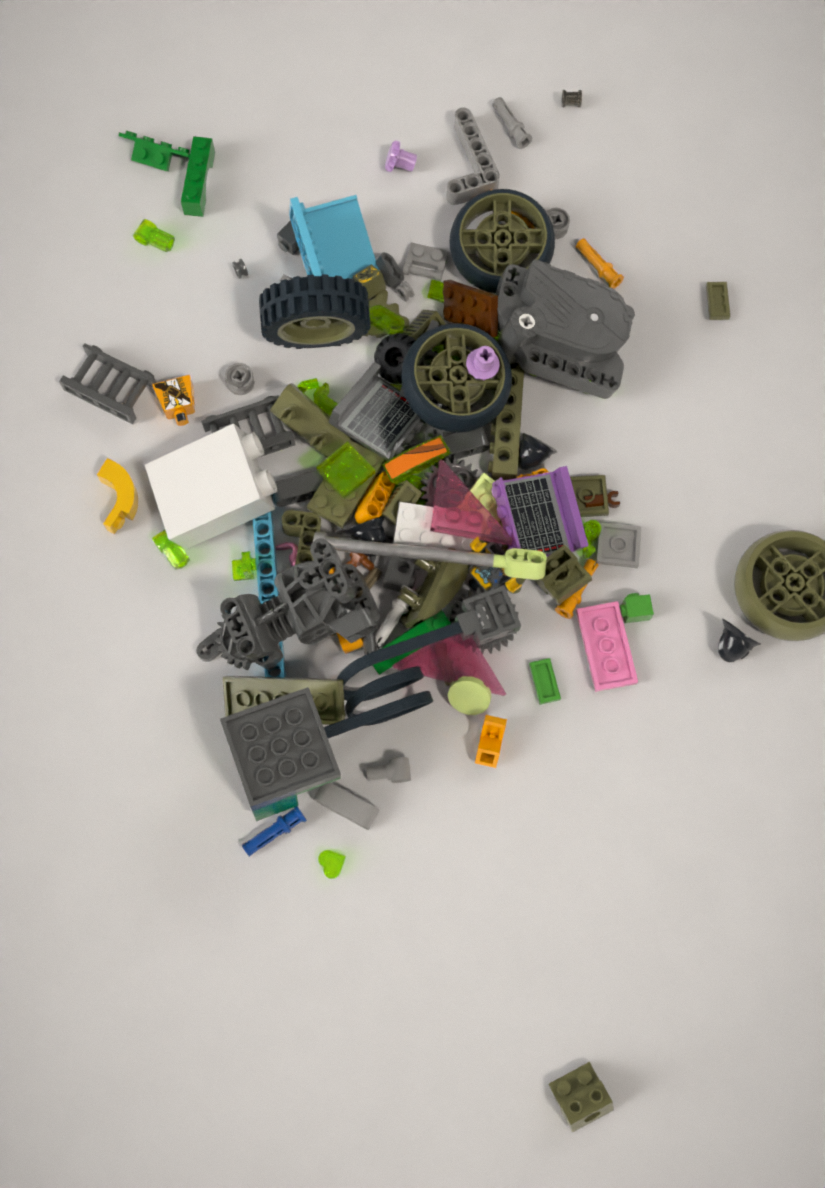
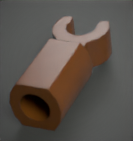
M611 491L607 495L608 506L611 508L620 506V501L614 502L611 499L618 496V491ZM595 494L593 501L585 502V507L604 506L603 494ZM593 495L584 496V500L592 499Z

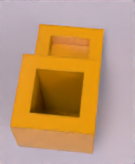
M485 715L475 759L476 764L496 768L507 719Z

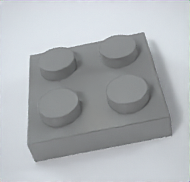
M600 522L596 563L638 568L641 527Z

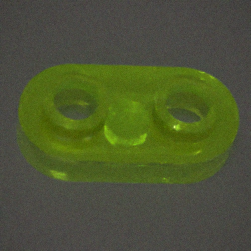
M381 305L370 308V323L388 335L404 332L405 322L402 317Z

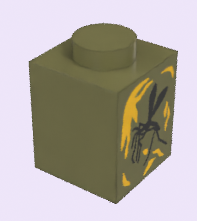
M372 264L353 275L354 282L358 281L362 286L366 287L368 299L386 289L383 274Z

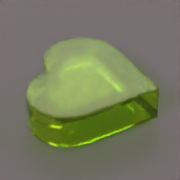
M330 850L322 851L319 854L318 861L324 867L325 876L329 879L339 877L346 856Z

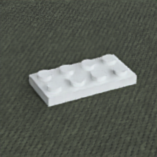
M399 502L393 544L439 549L453 548L458 551L471 552L470 543L477 536L480 538L483 515Z

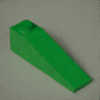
M441 610L434 616L413 626L380 649L450 625L451 623ZM419 649L372 666L380 675Z

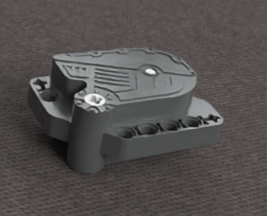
M534 259L528 269L514 264L507 266L499 280L496 295H498V331L500 333L495 340L504 350L509 364L518 362L520 367L527 373L602 399L610 398L621 384L624 363L617 352L630 337L632 320L635 316L634 309L627 305L624 298L613 288L590 278L581 277L565 269L556 268L540 260Z

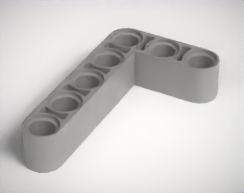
M465 107L456 110L454 128L474 173L448 182L446 199L451 205L468 202L490 189H498L500 174L471 111Z

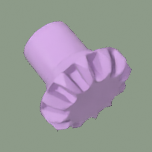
M394 141L386 158V171L392 172L395 166L396 168L412 172L417 155L400 149V142Z
M489 346L475 349L467 357L466 366L468 373L474 376L475 379H482L483 381L489 378L492 379L499 370V359L494 350Z

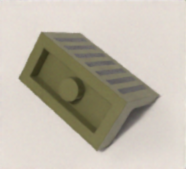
M423 310L402 334L409 335L417 340L422 334L427 332L432 320L439 322V326L446 323L437 311Z
M407 480L399 482L393 489L380 517L385 516L386 519L396 526L399 502L415 504L422 492Z

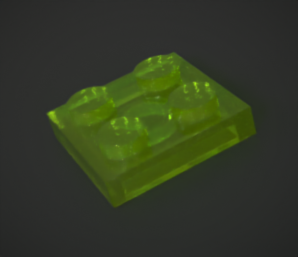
M348 441L316 467V471L343 499L348 497L376 473L375 469Z

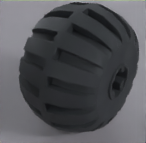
M396 333L385 337L378 344L374 353V362L381 365L379 374L383 379L391 383L402 384L403 362L408 350L416 341L414 338L406 334ZM402 356L403 361L399 362L396 358Z

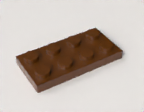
M450 279L444 280V320L451 323L471 325L485 331L492 337L498 336V295Z

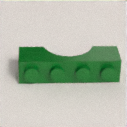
M193 136L181 197L184 215L204 216L207 174L209 168H213L215 157L212 138Z

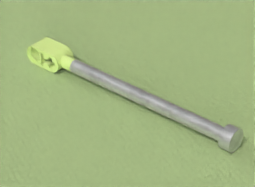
M317 531L313 542L319 538L327 540L336 551L504 568V573L513 578L539 580L545 576L547 556L545 553L537 550L512 548L507 550L505 555L334 538L328 537L327 532Z

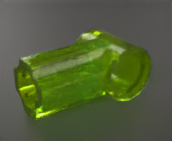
M147 219L142 220L133 234L134 239L144 246L150 244L165 252L171 251L175 241L173 235L158 229L153 222Z
M165 529L152 537L160 552L165 554L175 570L185 567L190 561L183 548L168 539Z

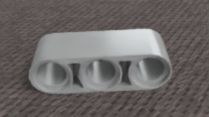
M331 782L320 786L313 798L317 803L366 830L370 829L380 811L375 806Z

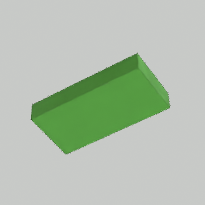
M551 659L530 662L529 667L539 705L560 701L561 696Z

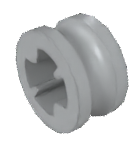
M406 281L402 283V286L398 285L396 287L398 295L405 302L409 300V297L412 298L415 295L412 287Z

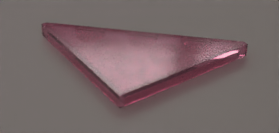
M440 460L430 531L472 539L478 536L479 540L511 545L512 538L450 467L443 460Z
M460 634L424 646L392 665L397 670L419 666L425 677L449 683L455 682L463 676L475 677L483 681L484 685L489 687L492 694L507 695L474 639L469 638L463 641Z

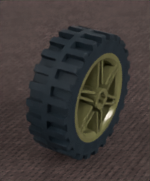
M313 274L301 278L296 276L291 280H281L279 284H271L270 288H265L259 296L262 336L268 342H274V345L277 346L284 345V348L295 347L296 349L341 346V344H350L353 340L361 339L362 335L365 336L371 328L367 289L360 282H354L351 278L343 279L342 276L337 275L330 277L327 274H322V276H314Z

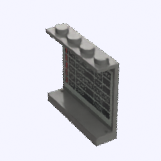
M374 362L334 408L329 424L390 462L395 457L401 456L405 449L404 445H409L415 437V431L419 433L425 422L413 411L407 399L399 396L400 390L378 377L381 365Z

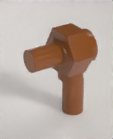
M354 552L350 553L351 560L346 563L352 564L355 567H359L362 564L369 571L375 566L368 559V556Z

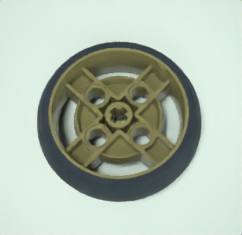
M494 189L477 195L461 208L453 222L449 243L452 259L460 274L475 287L483 291L496 293L499 280L506 267L512 264L519 266L528 254H539L536 258L537 260L550 264L555 249V235L548 214L536 200L516 190ZM493 211V214L484 218L476 229H467L469 224L477 217ZM511 211L524 216L536 229H528L525 222L520 217L512 214ZM504 221L506 224L500 225L497 222ZM483 239L486 240L487 243L481 244L478 241ZM523 239L526 243L521 244L517 240ZM467 254H476L485 266L493 269V273L477 266ZM505 258L507 261L502 263L498 259Z
M445 324L428 330L410 347L402 366V387L410 407L427 424L443 431L469 432L487 425L503 410L511 391V367L504 350L491 335L467 324ZM443 345L444 350L431 360L429 366H418L420 358L427 351L436 346ZM466 346L473 350L482 346H489L494 350L500 365L498 372L492 379L489 378L485 381L481 379L478 381L468 373L466 360L472 351L466 349ZM451 356H457L460 361H454ZM432 376L440 377L441 381H435ZM485 390H495L494 397L487 406L478 411L471 412L470 405L478 401ZM423 391H430L436 401L448 407V411L432 403ZM454 395H460L463 400H456Z

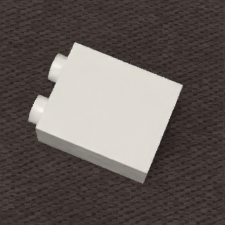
M231 424L145 464L170 541L188 549L275 510L270 495L277 492V486L268 469L261 471L257 458L264 455V449L254 432L246 434L235 424Z

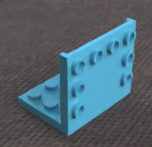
M357 195L306 209L304 203L299 202L298 197L290 199L289 218L307 275L322 276V274H327L330 277L337 275L342 276L343 279H353V275L371 264L379 270L358 204Z

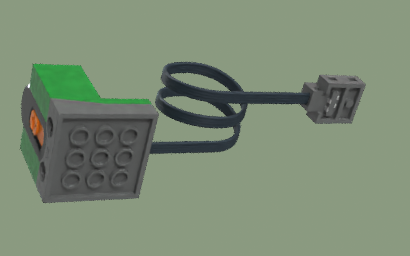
M505 586L463 600L461 606L464 613L456 615L455 623L364 655L346 666L340 672L337 679H343L344 687L351 677L367 667L457 634L461 635L463 641L475 637L479 646L518 632L522 625ZM419 666L411 667L383 676L362 686L357 691L343 689L344 700L347 701L345 711L348 718L323 727L309 687L221 718L220 721L256 821L299 806L298 794L341 779V773L331 749L329 738L361 726L383 723L431 704L433 699L430 691H423L361 714H353L354 709L362 701L381 697L421 680L424 677Z

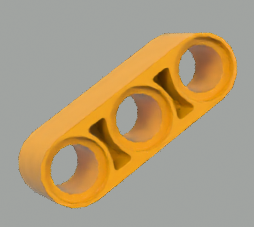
M387 471L375 477L361 499L355 512V519L359 524L382 515L396 483L395 478L392 479Z

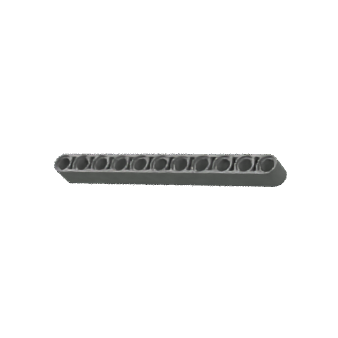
M481 427L469 432L444 436L443 444L447 452L442 454L441 462L443 463L446 458L451 461L453 458L461 459L487 451L490 445L484 428ZM425 441L406 446L401 455L425 444ZM385 460V463L378 472L377 476L382 472L387 471L385 467V464L389 463L387 460ZM423 462L403 472L402 474L424 469L430 466ZM331 467L276 481L277 492L273 494L276 506L283 507L312 499Z

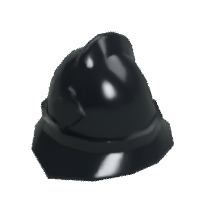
M523 433L518 456L523 470L537 467L547 458H550L552 454L557 453V450L541 440Z
M385 516L352 526L344 530L342 536L351 537L353 540L385 543L386 535L382 526ZM364 554V555H366V556H372V557H373V556H377V555H373V554Z
M722 619L725 628L718 643V653L724 661L734 662L738 659H743L749 654V650L761 645V643L748 637L733 624Z

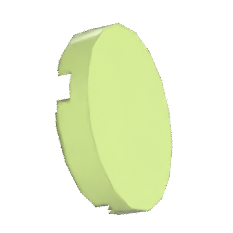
M463 676L458 678L457 681H453L448 692V700L453 708L467 715L483 713L489 707L492 698L489 687H486L480 679L471 676Z

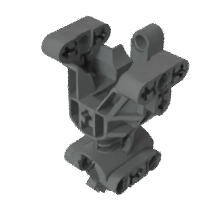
M322 538L316 539L310 547L314 561L297 564L275 577L274 584L279 593L278 596L265 601L263 604H261L258 596L254 594H243L235 598L229 597L222 601L220 611L224 622H217L221 626V630L215 631L216 634L220 635L215 642L221 644L217 650L223 652L221 657L228 659L227 663L234 664L239 669L243 667L245 670H249L250 665L256 662L261 667L270 670L275 668L283 658V653L278 643L286 640L288 637H292L294 634H297L299 641L304 644L319 642L336 632L350 643L359 640L377 629L376 622L380 618L379 609L362 573L352 564L342 565L336 549L327 540ZM336 567L335 572L329 574L330 569ZM350 574L352 576V579L355 581L354 583L350 580ZM363 590L361 597L356 598L357 592ZM236 606L235 612L231 614L232 608ZM268 655V660L263 662V657Z

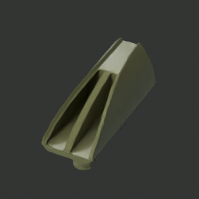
M290 383L283 390L270 409L271 413L332 463L350 440L348 435L329 424L330 416L293 383Z
M415 560L413 564L427 571L428 574L420 589L419 596L406 587H403L400 590L401 594L397 596L398 599L412 607L405 623L406 628H411L441 611L460 590L468 576L470 565Z

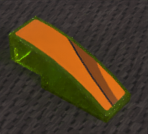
M439 435L402 452L383 463L382 466L390 481L398 484L413 474H419L451 454L442 435Z

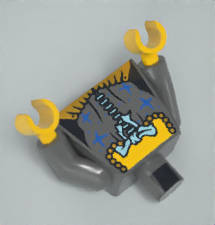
M477 536L470 543L471 552L505 555V552L494 540L487 545L486 542H480ZM471 565L468 569L469 573L473 576L469 580V585L474 590L482 586L488 592L505 586L507 591L514 593L522 587V584L517 583L516 578L509 577L504 573V568Z

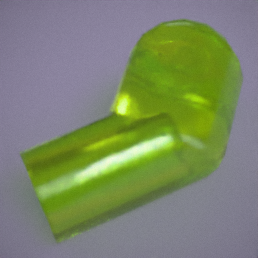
M317 378L301 381L297 387L305 393L307 390L319 388Z

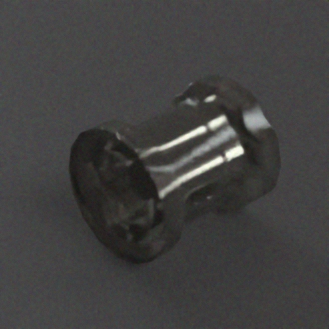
M562 90V107L570 105L581 108L582 90H578V92Z

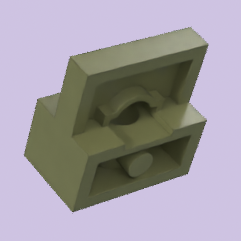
M564 544L547 557L545 576L534 581L559 605L591 582L592 576L581 566L578 558Z
M590 1062L548 1084L572 1133L614 1110L613 1101Z

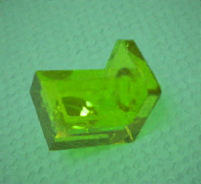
M325 382L321 387H317L313 397L314 402L331 416L338 403L327 396L329 394V384Z
M250 551L241 552L242 559L232 560L233 580L254 579V571L257 570L256 558H252Z

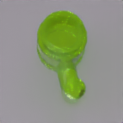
M589 520L583 524L588 542V547L582 549L583 557L586 559L590 558L596 549L592 544L601 533V525L596 520Z

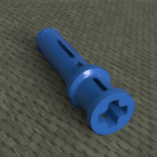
M298 806L285 815L278 816L275 823L243 843L242 847L247 855L250 857L283 833H290L291 829L299 823H305L307 820Z

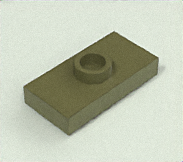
M707 282L709 320H729L731 316L727 282Z

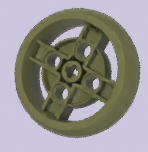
M783 530L761 537L744 552L735 573V594L742 612L757 629L771 637L786 641L809 640L825 633V601L822 599L825 588L822 575L825 573V540L804 531ZM778 550H793L800 552L810 558L808 559L804 556L795 554L783 556ZM754 565L763 572L760 581L762 594L760 598H758L753 585L752 574ZM774 566L779 567L782 573L775 571ZM804 570H808L811 576H807ZM773 594L778 595L781 601H776L773 598ZM803 598H807L810 601V605L806 604ZM777 612L786 616L802 615L808 623L790 622L777 617L773 613Z

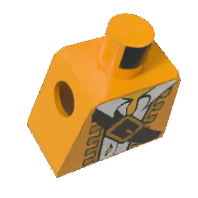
M190 375L152 384L167 419L175 418L178 426L188 424L187 415L195 413L194 387Z

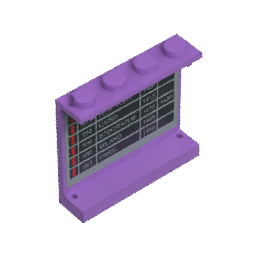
M567 466L559 467L553 472L505 481L499 478L492 483V495L497 502V514L502 521V534L508 544L507 550L512 548L537 550L545 553L548 557L564 544L571 552L580 551L588 547Z

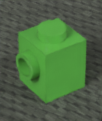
M629 594L619 606L625 623L649 621L654 615L650 594Z

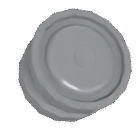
M551 208L546 213L552 222L555 239L563 238L569 228L570 216L564 209Z
M235 363L226 370L225 380L230 392L235 395H245L253 389L255 383L253 372L248 365Z

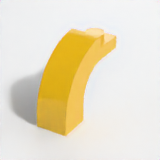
M107 458L97 473V477L101 483L113 488L117 492L116 504L103 523L107 531L115 534L117 530L123 527L125 517L133 521L138 509V493L128 472L120 464Z

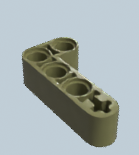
M285 511L282 515V531L288 536L300 537L295 565L303 561H314L310 551L311 546H307L305 543H313L315 532H321L320 516L313 512ZM288 522H295V524H292V525L287 524V523H288ZM314 524V525H316V526H315V527H309L308 525Z

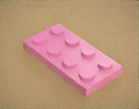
M618 601L577 609L576 614L595 692L637 684L638 678Z

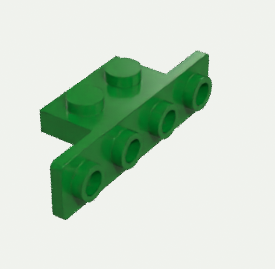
M126 130L125 134L119 132L118 135L135 141L131 157L132 161L169 172L173 153L187 158L190 156L189 149L178 147V150L172 148V144L163 141L160 144L154 143L155 139L143 136V139L137 138V133Z

